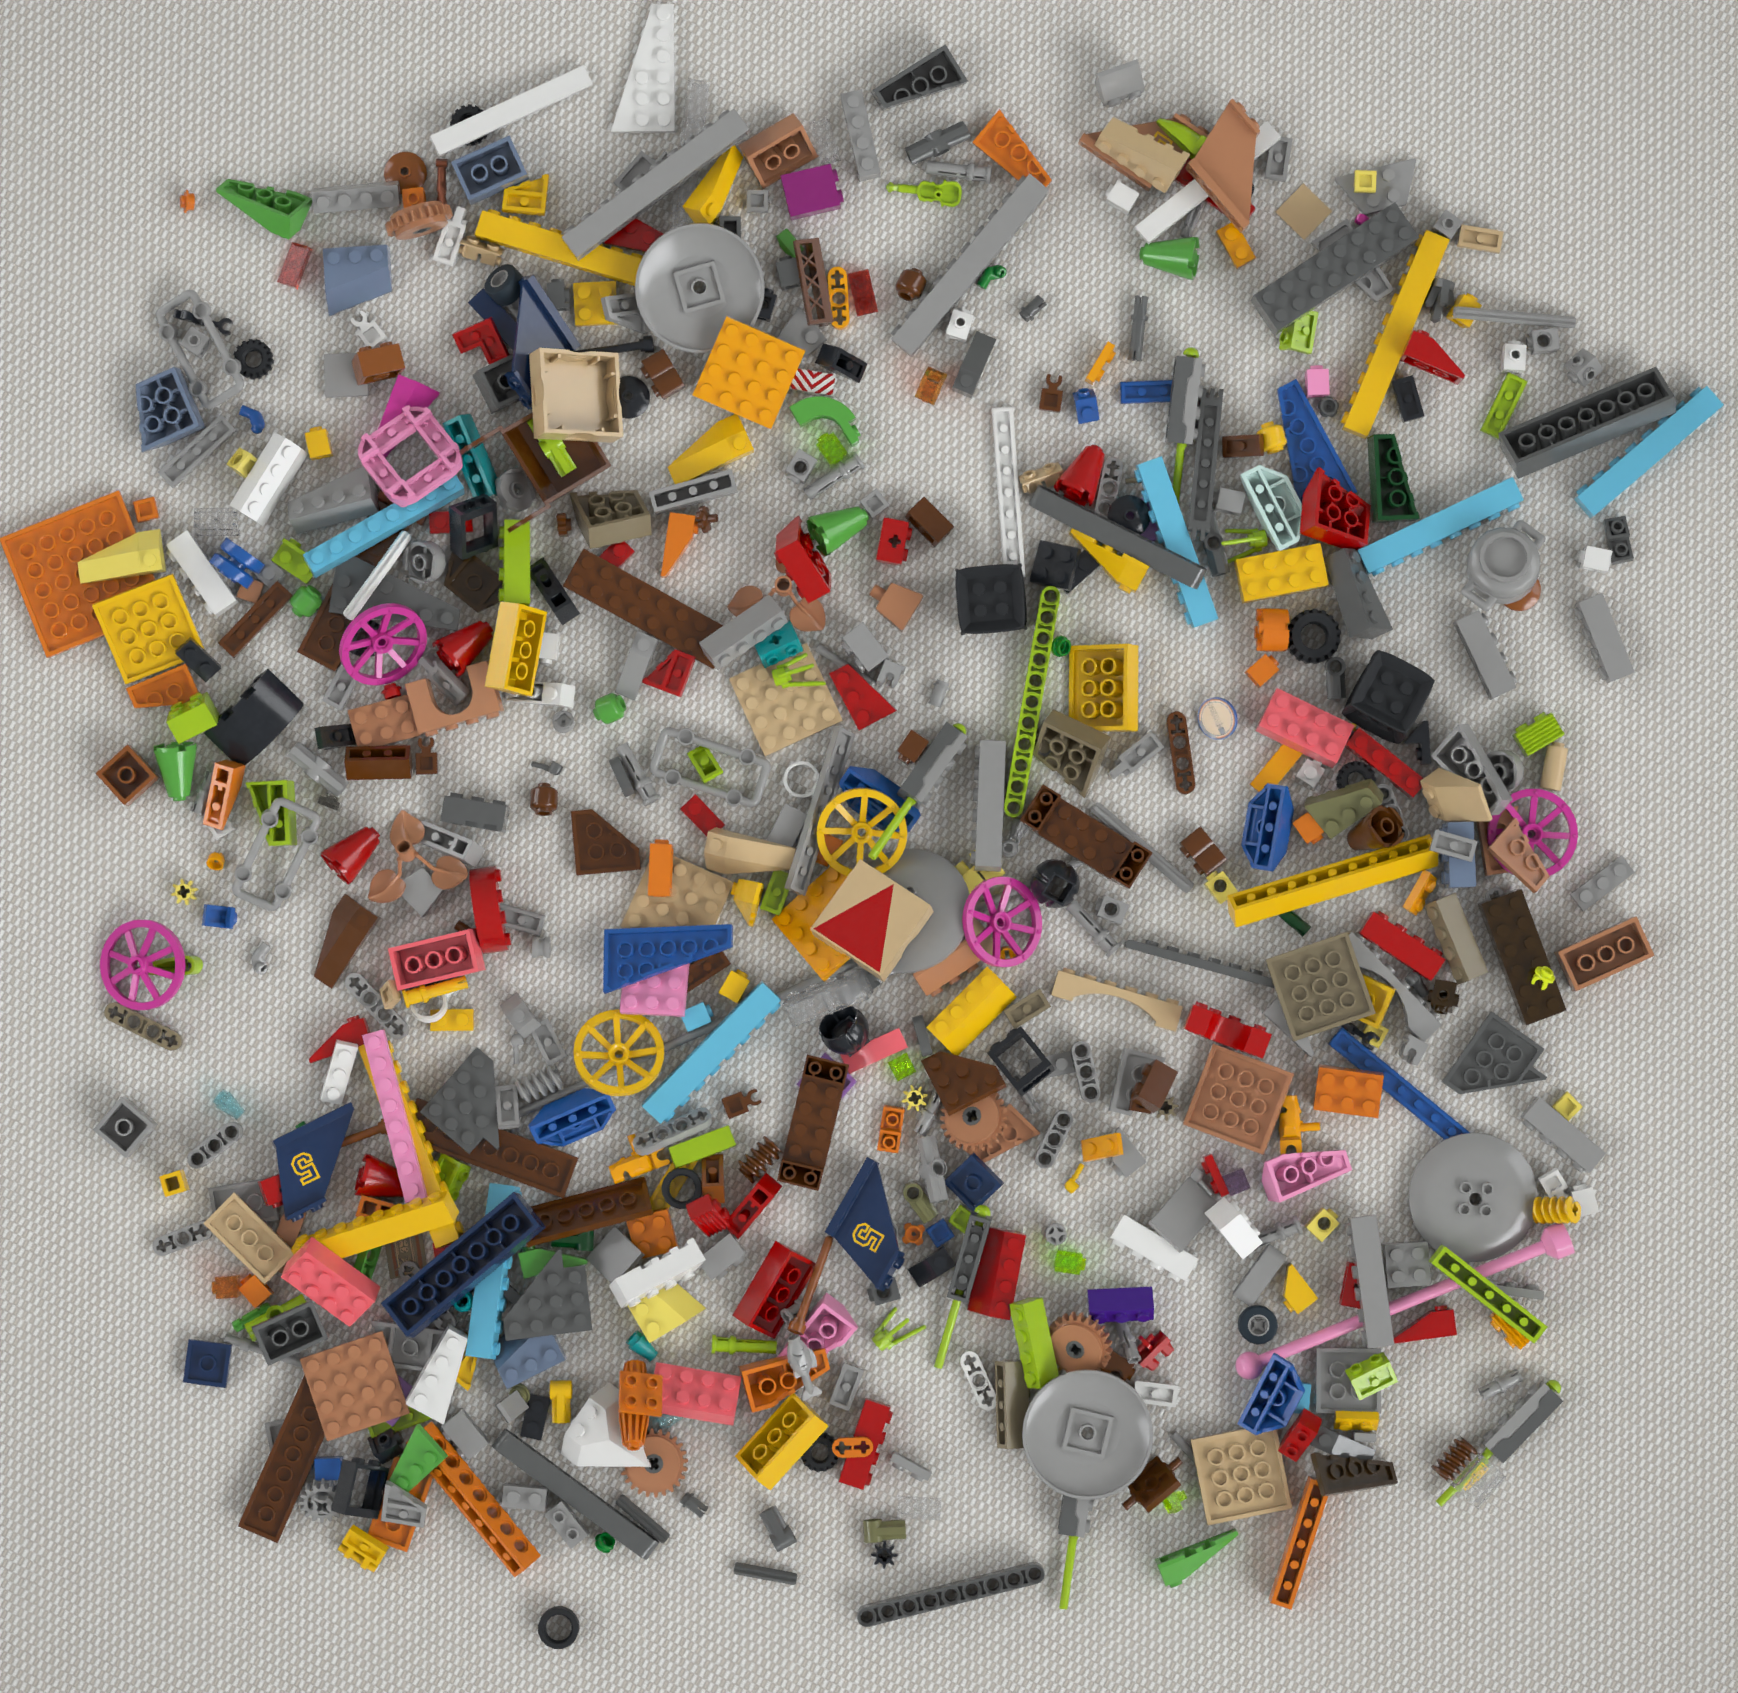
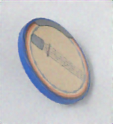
M1213 697L1204 701L1198 711V723L1203 733L1215 740L1228 738L1234 733L1238 718L1233 705L1221 697Z

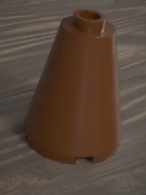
M1380 805L1373 808L1348 832L1347 842L1356 851L1394 847L1404 837V833H1402L1403 820L1392 807Z

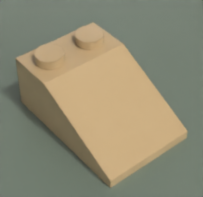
M1437 768L1420 781L1423 788L1422 793L1427 799L1428 809L1433 817L1444 821L1492 820L1481 784L1442 768Z

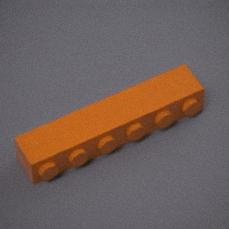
M1308 1476L1268 1599L1270 1603L1292 1610L1328 1496L1321 1497L1317 1479Z

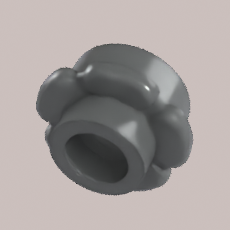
M1327 396L1319 401L1318 409L1323 417H1333L1337 414V409L1339 408L1337 400Z

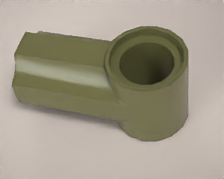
M908 1182L904 1185L903 1195L924 1224L939 1214L917 1182ZM910 1187H916L919 1190L918 1195L914 1198L907 1195V1190Z
M863 1520L864 1542L878 1543L883 1542V1540L906 1539L905 1520Z

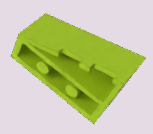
M294 781L245 782L252 796L254 808L258 812L261 825L262 813L266 809H270L275 799L282 797L295 802ZM280 806L277 812L279 816L278 823L275 827L270 828L266 835L268 845L276 847L297 845L296 812Z

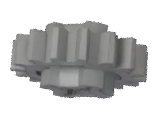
M322 1478L321 1483L313 1480V1485L307 1483L305 1489H301L299 1504L300 1511H305V1517L311 1515L312 1521L320 1518L321 1523L324 1522L325 1518L331 1522L332 1516L340 1517V1513L331 1511L337 1485H333V1480H330L329 1483H325L324 1478Z

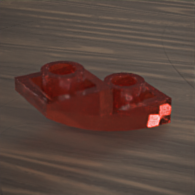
M864 269L847 273L857 317L878 312L869 270Z

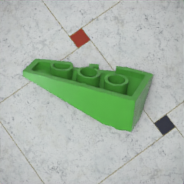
M227 179L216 188L218 194L271 233L286 239H290L301 229L312 204V198L295 191L287 190L286 193L274 191V187L267 186V189L255 188L253 183Z
M1235 1528L1155 1559L1165 1586L1170 1585V1588L1181 1585L1182 1580L1190 1576L1238 1536L1237 1530Z

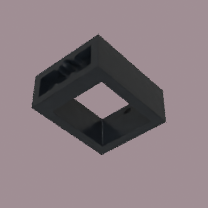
M485 493L449 506L450 551L460 559H468L498 547L497 502ZM483 515L484 536L466 542L465 521Z
M1021 1026L1018 1029H1012L1004 1040L994 1043L990 1047V1051L987 1052L1021 1096L1025 1095L1055 1071L1050 1061ZM1023 1037L1042 1062L1016 1081L998 1057Z
M352 1457V1460L343 1459L331 1511L343 1515L378 1519L389 1468L381 1466L380 1461L369 1459L368 1463H365V1459ZM358 1468L370 1470L362 1506L350 1504Z

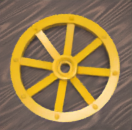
M870 788L850 789L835 796L824 807L817 823V843L823 858L833 869L848 876L853 868L844 866L836 859L852 844L857 842L856 864L860 859L863 861L864 843H867L873 849L876 843L872 836L881 837L885 831L872 829V827L893 812L896 815L900 809L899 806L886 794ZM861 797L859 821H856L840 803L850 798ZM868 797L877 799L888 806L870 821L866 822ZM836 808L852 827H825L829 815ZM905 818L899 824V832H894L891 836L892 839H899L893 854L888 858L881 851L878 855L883 863L874 868L881 873L892 868L903 854L907 842ZM860 828L866 831L862 836L858 834ZM824 834L851 835V837L835 852L830 854L825 843Z
M620 1009L608 1010L590 1018L579 1030L574 1042V1063L580 1077L594 1090L610 1096H628L644 1090L657 1078L664 1061V1044L657 1028L644 1016L621 1014ZM620 1019L629 1020L640 1025L625 1044L621 1043ZM613 1020L614 1044L611 1045L594 1027L605 1021ZM645 1030L651 1035L656 1046L629 1051ZM589 1033L608 1052L581 1051L587 1034ZM615 1054H616V1055H620V1054H621L622 1057H621V1058H617V1057H615ZM657 1054L655 1064L650 1072L630 1060L631 1058ZM582 1059L609 1061L591 1075L585 1068ZM613 1066H616L618 1086H611L598 1081ZM623 1066H627L642 1076L643 1079L632 1085L625 1086Z

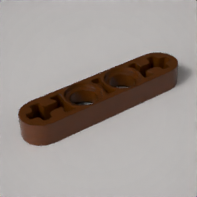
M1175 711L1169 714L1166 719L1176 790L1182 795H1187L1195 788V778L1186 717L1183 713ZM1174 715H1177L1178 719H1182V722L1179 723V730L1184 729V733L1172 735L1171 730L1176 731L1175 724L1170 722V720L1174 719ZM1177 736L1185 739V746L1181 749L1176 748L1173 744V740ZM1181 757L1188 760V767L1184 770H1180L1176 765L1177 759ZM1190 771V776L1186 775V781L1191 782V786L1188 787V791H1184V788L1179 786L1183 782V777H1178L1177 773Z

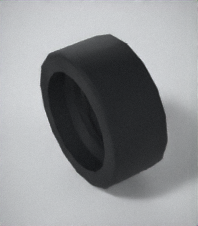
M677 1168L669 1172L661 1186L665 1201L677 1209H686V1204L700 1198L702 1195V1181L699 1175L687 1168ZM678 1176L689 1177L695 1185L694 1195L687 1201H678L670 1193V1183Z
M554 1606L548 1609L541 1616L538 1624V1634L541 1641L553 1649H564L570 1646L576 1640L580 1630L576 1614L564 1606ZM555 1615H563L571 1623V1633L563 1640L552 1639L546 1631L547 1621Z

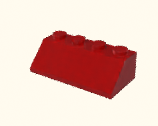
M990 1226L969 1297L967 1310L989 1317L1005 1320L1011 1319L1009 1304L1014 1303L1026 1233Z
M775 1241L732 1316L745 1325L775 1339L784 1324L780 1311L795 1304V1300L799 1298L809 1281L816 1263L790 1247Z

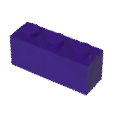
M1152 1287L1087 1290L1088 1316L1091 1315L1093 1321L1098 1319V1324L1154 1320Z

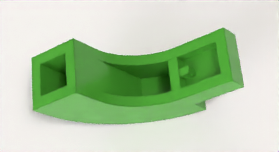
M816 396L800 400L789 407L800 428L816 419H829L838 424L852 447L859 443L858 437L861 435L855 425H850V423L856 420V417L841 402L829 397Z

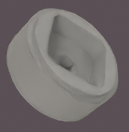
M559 711L552 719L554 729L559 733L571 731L575 724L573 715L568 711Z

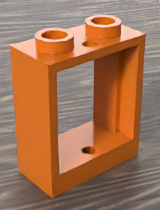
M655 839V843H650L648 896L671 897L674 846L669 844L668 840Z

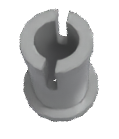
M937 679L936 683H933L935 687L928 703L941 708L946 691L950 688H948L949 683Z

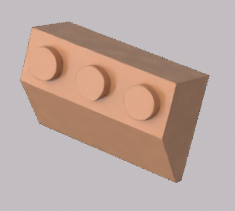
M794 113L738 145L747 164L763 189L781 179V175L789 174L818 157L803 125Z
M965 939L945 960L931 968L914 973L913 977L926 996L931 994L934 997L943 991L941 986L947 982L951 986L961 979L959 976L961 973L967 971L969 974L978 968L979 965L977 963L981 960L973 953Z

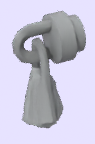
M1016 817L1012 821L1009 838L1002 843V854L1005 857L1011 858L1017 854L1018 845L1029 829L1020 821L1022 817Z

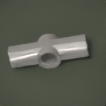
M300 742L287 755V757L305 770L304 773L318 784L321 783L336 797L349 784L348 781L332 769L331 765L320 756L314 755Z
M936 1137L920 1138L917 1140L922 1161L919 1167V1174L926 1181L930 1203L947 1201L949 1198L944 1179L947 1165L940 1158Z

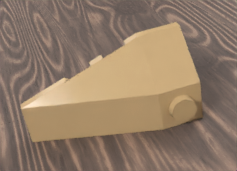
M716 827L708 831L704 850L706 869L723 874L790 870L797 848Z

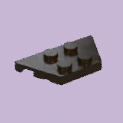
M452 552L444 586L479 613L500 603L499 589H503V581H499V574L474 555L471 558L462 560Z

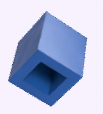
M343 1456L316 1457L314 1459L315 1480L321 1481L322 1478L325 1481L338 1480Z

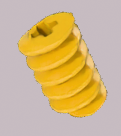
M1547 1196L1543 1199L1536 1197L1533 1204V1220L1536 1224L1577 1223L1581 1217V1206L1578 1201H1574L1572 1196H1568L1566 1199L1564 1196L1559 1198L1552 1196L1551 1199Z

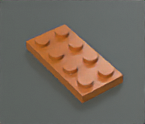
M397 1456L393 1459L389 1474L387 1476L388 1481L400 1459V1456ZM429 1473L408 1493L425 1503L433 1476ZM382 1499L378 1519H372L368 1534L385 1545L407 1552L416 1527L381 1521Z

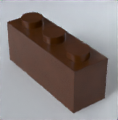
M410 745L346 746L344 763L347 780L411 779L413 763Z

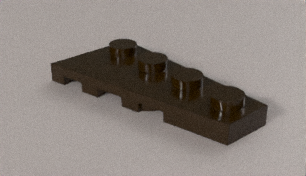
M1315 1452L1310 1454L1321 1497L1393 1486L1398 1483L1393 1462L1371 1459L1360 1460L1355 1457L1344 1458L1331 1454L1328 1456Z

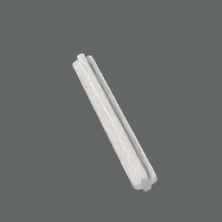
M401 531L344 610L343 614L347 619L354 620L410 542L411 535L409 533Z

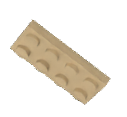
M235 1192L203 1223L264 1284L293 1256L292 1248Z

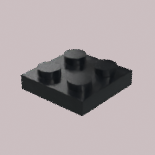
M1040 540L1029 581L1035 584L1071 591L1081 549Z

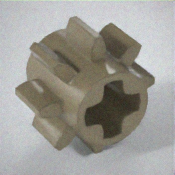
M1174 1096L1169 1100L1165 1099L1166 1103L1171 1105V1108L1167 1109V1113L1159 1109L1156 1118L1164 1115V1119L1168 1121V1115L1176 1116V1113L1173 1111L1179 1105L1172 1103L1175 1098Z

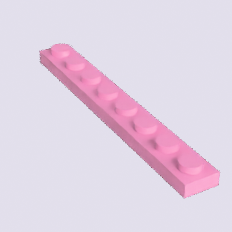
M385 1030L362 1035L405 1203H409L418 1197L421 1199L428 1197Z

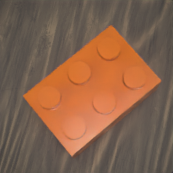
M1319 1064L1313 1110L1378 1118L1384 1074L1382 1072Z

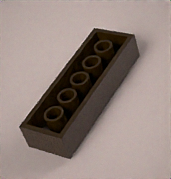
M1515 889L1477 903L1522 1025L1527 1026L1567 1011L1556 980L1553 983H1548L1545 990L1541 989L1544 983L1542 980H1537L1534 984L1531 983L1535 969L1538 966H1546L1550 969L1551 966L1522 889Z

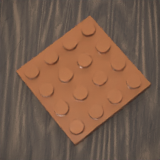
M1213 1044L1183 1125L1264 1155L1294 1074Z
M383 1330L300 1358L327 1441L410 1413Z

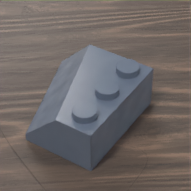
M388 245L323 248L325 293L329 317L365 301H370L392 292L391 259Z
M172 367L135 384L137 408L140 417L139 430L142 439L141 452L169 445L206 428L193 396L189 393L187 382L180 368Z
M504 1334L498 1340L501 1348L494 1362L506 1388L509 1389L565 1361L567 1357L556 1335L506 1341Z

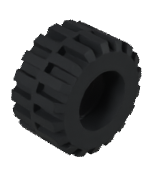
M1318 609L1305 610L1290 621L1288 625V648L1290 649V654L1294 655L1298 661H1303L1306 664H1318L1329 659L1337 651L1338 645L1341 642V629L1339 630L1338 622H1335L1334 617L1331 614L1328 615L1327 611H1320ZM1309 624L1320 626L1325 633V642L1318 649L1306 647L1301 640V631Z

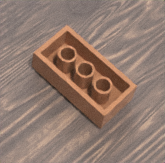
M1637 916L1628 918L1554 952L1571 991L1583 989L1655 956Z

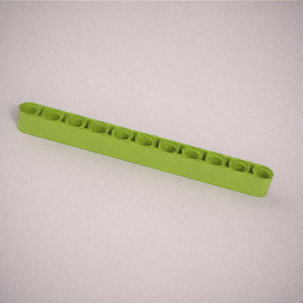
M1053 586L1045 587L1039 599L1003 806L1004 813L1010 818L1018 817L1024 808L1060 600V592ZM1052 591L1056 595V600L1048 602L1045 600L1044 594ZM1042 613H1050L1052 621L1050 623L1042 622L1040 618ZM1040 633L1046 634L1049 638L1048 643L1040 644L1037 641V635ZM1037 654L1045 658V663L1041 666L1033 662V657ZM1033 675L1039 676L1041 678V685L1038 687L1032 686L1029 682L1030 677ZM1030 696L1035 697L1038 701L1037 706L1034 708L1026 705V699ZM1024 718H1031L1034 721L1033 728H1024L1022 720ZM1021 739H1027L1030 742L1028 750H1021L1019 748L1018 742ZM1017 760L1026 762L1027 768L1025 771L1016 770L1015 762ZM1012 782H1021L1023 790L1019 793L1012 791ZM1011 802L1017 803L1019 805V812L1011 814L1007 809L1008 804Z

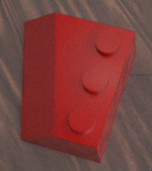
M1318 467L1303 494L1300 534L1342 549L1351 548L1358 550L1368 545L1371 505L1354 492L1345 490L1340 486L1338 480L1329 478L1324 474L1325 471Z
M797 516L776 535L774 555L778 563H783L785 566L787 577L791 581L794 580L798 586L796 589L802 599L805 597L809 604L831 592V573L817 550L813 551L812 538L809 533L804 534L801 528L803 521L800 516Z

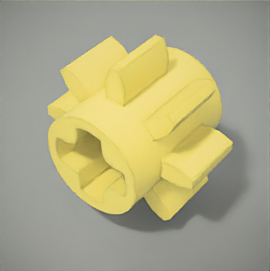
M180 879V885L173 884V887L176 889L171 896H177V904L184 900L185 904L189 905L190 899L197 900L194 894L199 889L192 887L194 881L190 880L188 884H185V880ZM183 887L190 890V893L186 894V898L180 894V891L184 889Z
M910 1085L911 1091L909 1093L903 1091L907 1097L902 1102L909 1103L907 1110L915 1106L916 1110L919 1111L918 1106L920 1104L927 1105L923 1098L927 1097L928 1094L920 1093L922 1090L921 1086L918 1090H914V1087ZM912 1092L921 1096L917 1104L908 1100L912 1096Z

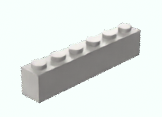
M980 740L979 747L975 746V759H979V767H974V780H978V788L973 790V801H977V809H973L972 822H976V830H972L971 843H975V851H971V864H975L974 871H1001L1006 741Z
M1367 1215L1348 1218L1349 1223H1345L1347 1236H1351L1352 1243L1348 1245L1350 1258L1354 1257L1355 1266H1351L1352 1277L1357 1279L1358 1288H1354L1356 1301H1360L1361 1308L1357 1310L1359 1323L1363 1322L1364 1331H1360L1361 1342L1366 1344L1368 1349L1394 1345L1377 1216Z

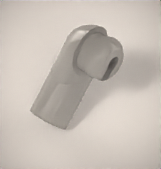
M264 942L260 944L251 957L253 969L260 975L265 974L268 970L265 956L271 949Z

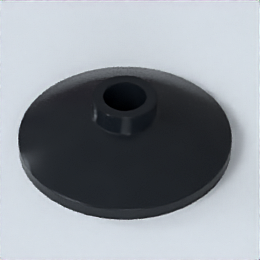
M634 376L620 377L619 400L622 407V418L632 419L640 416L646 411L650 402L648 387L642 380ZM628 392L632 394L630 400L624 398V395Z
M1133 495L1117 498L1110 505L1107 514L1108 519L1140 535L1147 529L1150 522L1147 504L1139 497ZM1127 512L1133 513L1134 517L1132 520L1127 519Z

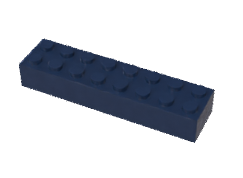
M513 1192L381 1302V1304L405 1336L414 1338L544 1230L546 1226L522 1195Z

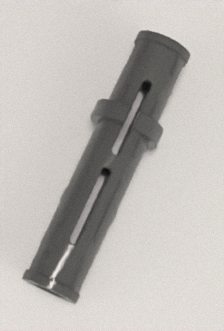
M1135 296L1134 314L1131 315L1133 323L1128 357L1130 361H1142L1145 321H1148L1146 311L1149 297Z

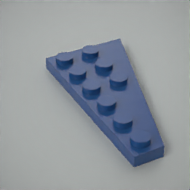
M733 925L604 929V994L732 948Z

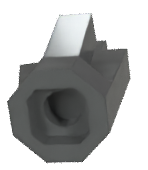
M1434 278L1423 305L1426 308L1431 307L1429 313L1431 314L1430 320L1433 323L1440 321L1443 307L1450 309L1454 306L1453 291L1455 283L1450 280Z

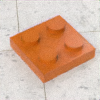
M668 1207L654 1210L653 1215L626 1221L632 1243L645 1254L642 1259L665 1254L676 1246L679 1249Z

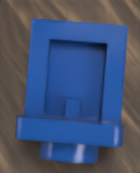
M1082 388L1077 392H1073L1078 424L1100 420L1094 390Z
M204 904L202 926L233 929L237 922V912H235L234 907Z

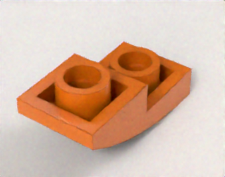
M889 1105L883 1106L877 1146L878 1151L899 1152L905 1108Z

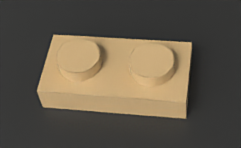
M1461 224L1457 247L1499 254L1504 231Z

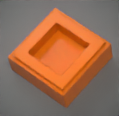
M154 496L133 501L138 523L160 518Z

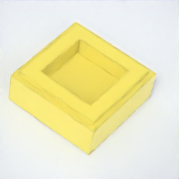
M1355 170L1354 193H1376L1377 171Z
M1366 1024L1363 1033L1372 1031L1377 1034L1380 1040L1378 1041L1373 1038L1369 1044L1379 1049L1389 1029L1383 1026L1376 1029Z
M1566 1091L1551 1107L1569 1121L1583 1106Z

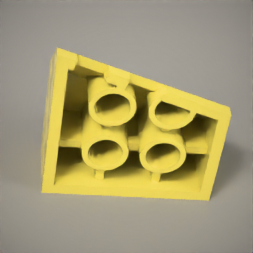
M679 1284L669 1290L665 1288L658 1290L659 1294L650 1299L647 1296L640 1299L641 1302L632 1308L628 1305L629 1310L649 1343L705 1310L706 1307Z

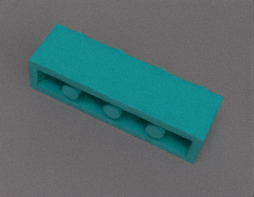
M471 414L458 415L442 423L445 431L458 444L460 450L480 438ZM482 443L462 455L463 467L461 470L473 497L485 493L490 498H494L497 496L495 485L497 475Z

